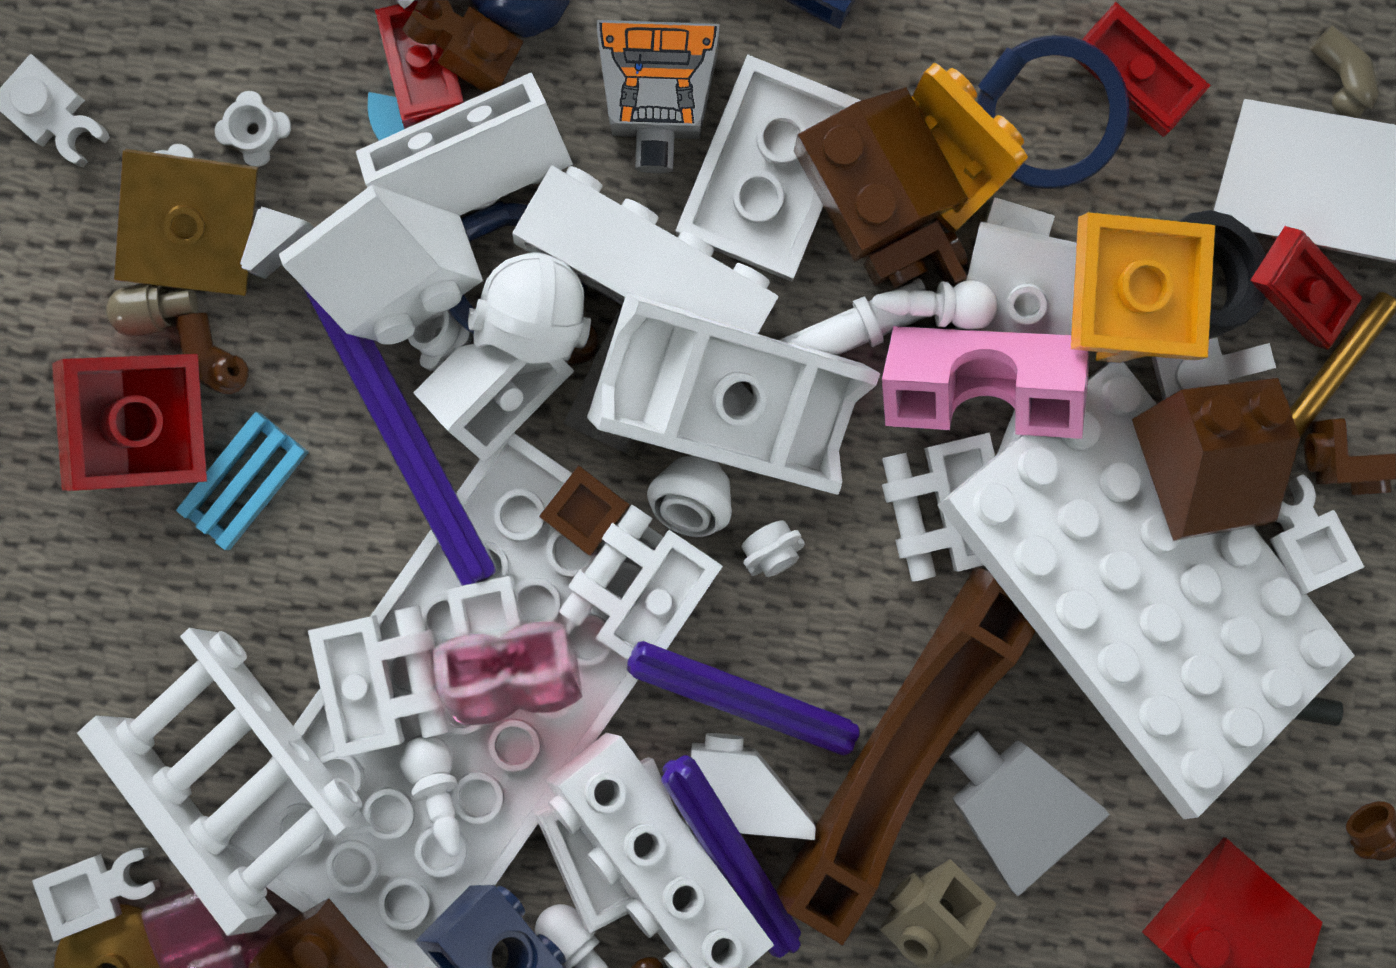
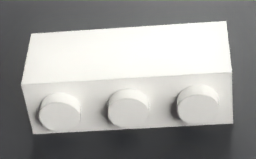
M532 72L356 151L367 187L375 185L458 215H463L471 210L487 208L497 202L502 196L529 184L541 183L551 165L559 170L573 165Z

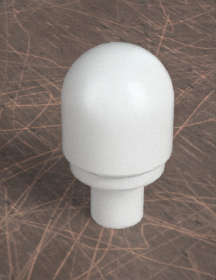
M557 904L548 907L540 914L536 921L535 934H542L548 937L559 947L566 958V962L562 965L564 968H572L573 966L575 968H609L593 949L600 942L594 935L596 932L589 933L585 930L576 909L568 905Z

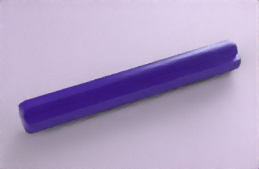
M645 641L638 642L634 646L627 662V671L635 679L843 756L850 754L854 750L855 742L860 735L858 725L854 724L850 719Z
M683 755L676 761H668L663 766L664 775L661 780L663 786L703 849L774 944L768 950L769 953L777 958H781L787 953L794 954L801 946L799 941L800 929L792 916L786 912L778 897L779 895L695 759L688 755Z

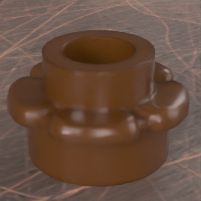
M1384 801L1372 802L1362 806L1350 816L1346 824V830L1352 838L1350 843L1355 847L1354 852L1357 856L1363 859L1386 861L1396 857V810L1390 803Z

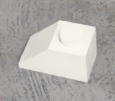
M474 343L458 347L413 393L454 437L485 463L574 370L563 359L529 364L493 345L478 347Z
M708 733L705 737V744L692 742L691 757L695 759L740 833L815 840L816 826L812 816L755 748L743 747L744 737L732 734ZM685 820V824L687 825V827H688L689 829H691V828L689 827L688 823H687L686 820Z

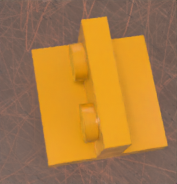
M1091 212L1079 216L1071 349L1096 352V361L1122 363L1145 356L1184 360L1208 358L1215 225Z

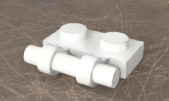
M990 432L924 448L930 473L912 477L907 453L882 458L888 482L882 484L886 503L893 502L901 538L895 540L899 558H906L912 582L936 576L931 552L940 549H949L953 569L956 572L984 566L940 508L939 512L943 528L929 532L925 531L917 496L935 492L937 503L939 504L994 458L995 453Z
M633 504L630 505L618 525L614 523L610 525L602 537L605 544L584 573L580 570L577 572L568 586L573 591L559 610L563 616L581 626L593 606L609 615L610 617L596 636V639L627 660L631 656L634 646L641 641L667 650L723 567V565L670 529L655 550L641 542L639 538L653 518ZM628 557L643 568L623 598H620L606 587Z
M420 605L394 611L400 636L382 640L377 615L308 630L336 759L400 745L404 742L400 717L418 715L422 738L448 732L442 708L448 706L445 687L437 686L430 650L436 648L432 629L425 630ZM404 656L412 693L395 697L387 660Z

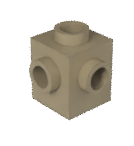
M949 859L919 878L915 873H912L897 885L888 898V902L893 908L879 930L899 948L904 957L913 962L918 968H938L949 961L955 966L963 962L975 950L980 941L979 935L997 904Z

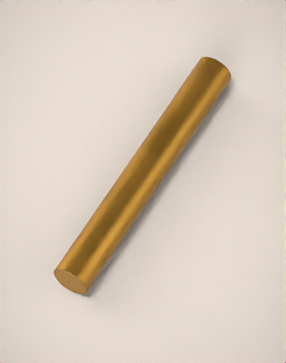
M1378 292L1291 406L1290 411L1300 437L1396 313V299L1385 292Z

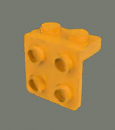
M933 63L923 73L912 98L968 197L966 202L937 217L949 231L955 233L1011 178L1028 159V156L1021 147L1024 145V139L1020 132L1004 117L996 115L992 118L975 101L978 96L977 92L963 74L953 68L945 71L940 65Z

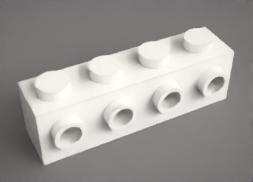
M552 165L550 166L512 233L514 244L530 253L548 254L566 263L576 272L580 282L622 306L628 292L687 310L696 316L758 334L779 297L767 289L770 281L764 275L744 264L737 263L734 269H731L711 257L715 250L707 242L685 231H681L677 238L655 225L659 218L654 212L633 200L625 199L622 205L599 193L603 187L602 184L586 172L569 166L565 173Z
M605 733L545 781L556 795L548 804L557 818L571 834L581 829L595 849L587 854L594 868L610 886L619 880L633 899V901L625 906L631 918L647 937L651 938L655 933H658L671 952L663 958L668 968H748L774 946L622 736Z

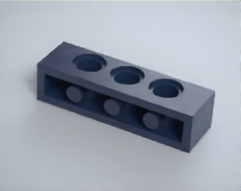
M470 885L415 940L417 945L437 968H493L492 952L501 940L508 950V962L505 968H564L562 965L566 962L563 952L553 941L542 934L536 935L522 917L526 913L525 908L517 897L503 886Z

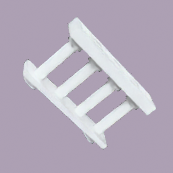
M188 628L180 637L196 656L197 662L136 719L95 716L77 734L225 934L232 936L258 931L277 914L265 899L267 895L266 886L326 830L330 829L335 837L362 835L371 825L359 811L362 807V801L355 790L341 778H333L243 662L247 659V655L241 645L223 631L217 633ZM215 681L234 705L235 709L172 768L165 766L152 749L155 745L153 737ZM252 729L272 754L273 758L210 817L203 816L189 798L191 795L190 786ZM290 778L312 808L248 868L241 866L226 847L229 844L227 836Z

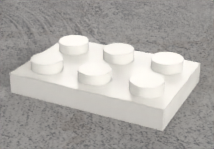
M747 54L676 228V235L679 236L681 231L691 233L707 242L717 252L793 282L823 208L821 200L793 152L797 135L861 100Z

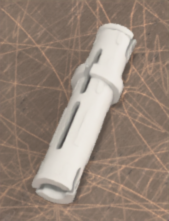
M917 278L912 283L898 289H905L911 292L913 290L925 291L926 288L921 279ZM863 296L853 301L852 309L782 338L779 341L802 348L807 346L838 356L866 343H869L871 347L884 343L883 336L891 333L893 326L905 327L926 317L911 316L909 313L894 315L876 308L872 300L868 301Z

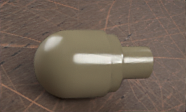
M141 283L116 290L107 302L106 315L111 326L123 335H147L163 332L166 328L172 327L175 316L197 313L198 299L195 291L192 289L169 291L166 286Z

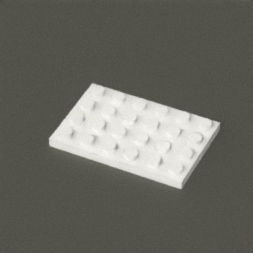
M1107 362L1088 378L1082 439L1020 435L937 506L1183 819L1197 818L1355 655L1308 595H1300L1299 589L1292 582L1285 566L1254 527L1173 541L1131 420L1156 405V403L1124 362Z

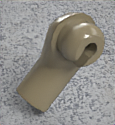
M1331 25L1314 43L1310 51L1340 75L1344 87L1333 96V108L1342 116L1360 118L1367 107L1370 109L1374 108L1380 96L1372 59Z

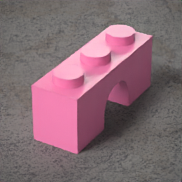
M893 326L882 376L885 426L950 430L953 413L962 402L974 397L992 396L1007 401L1015 409L1016 435L1082 439L1088 390L1089 351L1072 350L1071 335Z

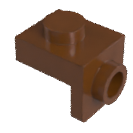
M1344 418L1312 422V434H1308L1305 439L1304 456L1307 468L1310 472H1315L1316 485L1350 482L1351 495L1392 492L1391 480L1396 479V453L1349 456L1346 421Z

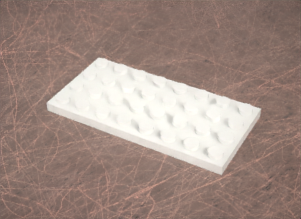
M513 433L485 463L481 459L478 461L456 494L496 566V572L487 580L513 575L526 638L516 642L459 654L446 589L461 585L432 530L429 531L371 614V616L377 615L382 640L400 636L394 611L420 605L425 630L432 629L436 648L430 650L437 686L445 687L448 706L442 707L448 732L435 737L443 740L452 753L453 761L449 774L456 778L457 787L448 793L451 795L456 812L454 818L458 820L460 825L459 854L450 857L438 842L433 831L434 823L430 821L425 804L426 800L413 799L412 789L415 785L406 779L401 769L400 760L403 749L411 740L422 736L417 714L400 717L404 742L400 745L336 759L321 688L293 726L333 778H341L355 790L362 801V807L359 811L371 826L362 835L335 837L330 829L326 830L266 887L302 913L329 898L388 968H437L417 945L415 940L470 885H496L538 825L534 813L549 806L548 802L556 797L545 781L597 740L638 681L627 671L628 660L596 639V636L610 617L609 615L593 606L581 626H579L559 612L573 591L568 587L579 570L584 573L605 544V541L603 540L593 555L589 556L539 517L572 473L516 433ZM647 526L639 540L655 550L663 536ZM627 557L606 588L620 598H623L643 567ZM405 657L387 660L394 696L412 693ZM289 778L227 836L229 844L226 847L241 866L248 868L302 818L312 806Z

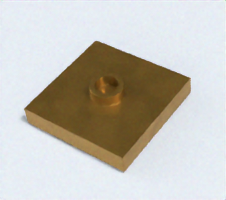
M130 149L124 150L122 156L114 280L246 296L249 272L241 268L240 262L254 223L258 167Z

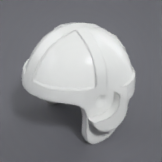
M532 252L505 260L493 270L485 282L481 299H478L476 309L469 308L468 327L474 331L475 346L485 347L493 345L526 363L538 364L557 359L568 361L575 347L583 348L589 337L591 318L583 317L584 289L576 272L566 263L548 254Z

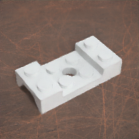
M627 292L587 418L601 431L838 495L842 486L839 449L855 403L877 385L880 373L860 362L807 346L802 348L696 316L687 310ZM741 381L749 382L753 389V399L750 406L742 413L727 414L723 408V396L726 390L734 383Z

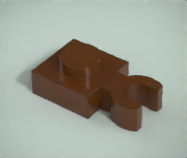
M419 0L415 7L416 10L412 12L402 29L404 33L420 44H435L444 51L437 63L484 93L500 87L524 41L470 6L463 17L453 12V8L448 0Z

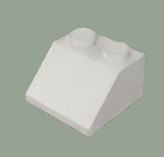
M375 185L369 186L279 254L283 267L347 334L375 340L386 345L408 339L413 335L415 327L437 312L446 311L456 306L461 301L463 294L483 281L460 215Z

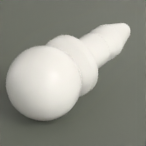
M977 280L963 281L954 288L949 282H940L936 294L933 291L913 290L908 292L905 289H896L877 294L872 299V303L876 308L894 315L909 313L911 316L932 317L935 314L937 327H946L951 322L961 330H982L993 321L997 312V298L993 290L985 283Z
M422 736L411 740L403 749L400 760L401 769L406 779L415 785L412 789L413 799L426 800L425 804L430 821L434 823L433 831L436 839L450 857H454L460 851V825L458 820L454 818L456 812L451 795L448 793L457 787L456 778L449 774L452 768V753L448 745L440 738L435 736L422 738Z

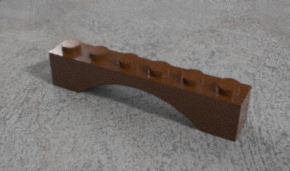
M978 567L973 569L816 824L815 840L807 839L776 889L778 897L788 914L842 946L876 893L898 833L934 765L974 708L1017 663L1036 632L989 571Z

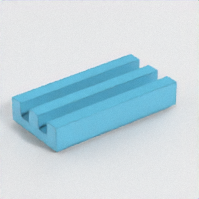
M255 412L206 472L207 482H198L175 511L184 518H189L196 524V528L216 540L215 543L222 549L231 550L307 456L309 451L263 414ZM261 432L265 433L268 437L206 513L199 508ZM279 446L285 449L287 454L226 529L218 524L220 519Z

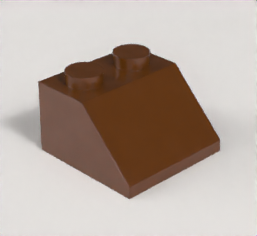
M907 87L855 102L797 135L793 152L854 262L968 200Z
M1278 378L1181 389L1131 419L1173 541L1268 525L1277 521L1300 441L1289 403Z

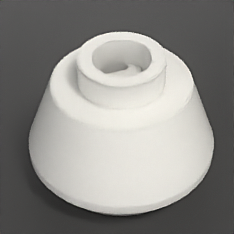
M693 455L676 459L651 482L647 491L648 501L655 517L669 529L686 536L704 537L720 531L728 525L732 515L729 478L717 462Z

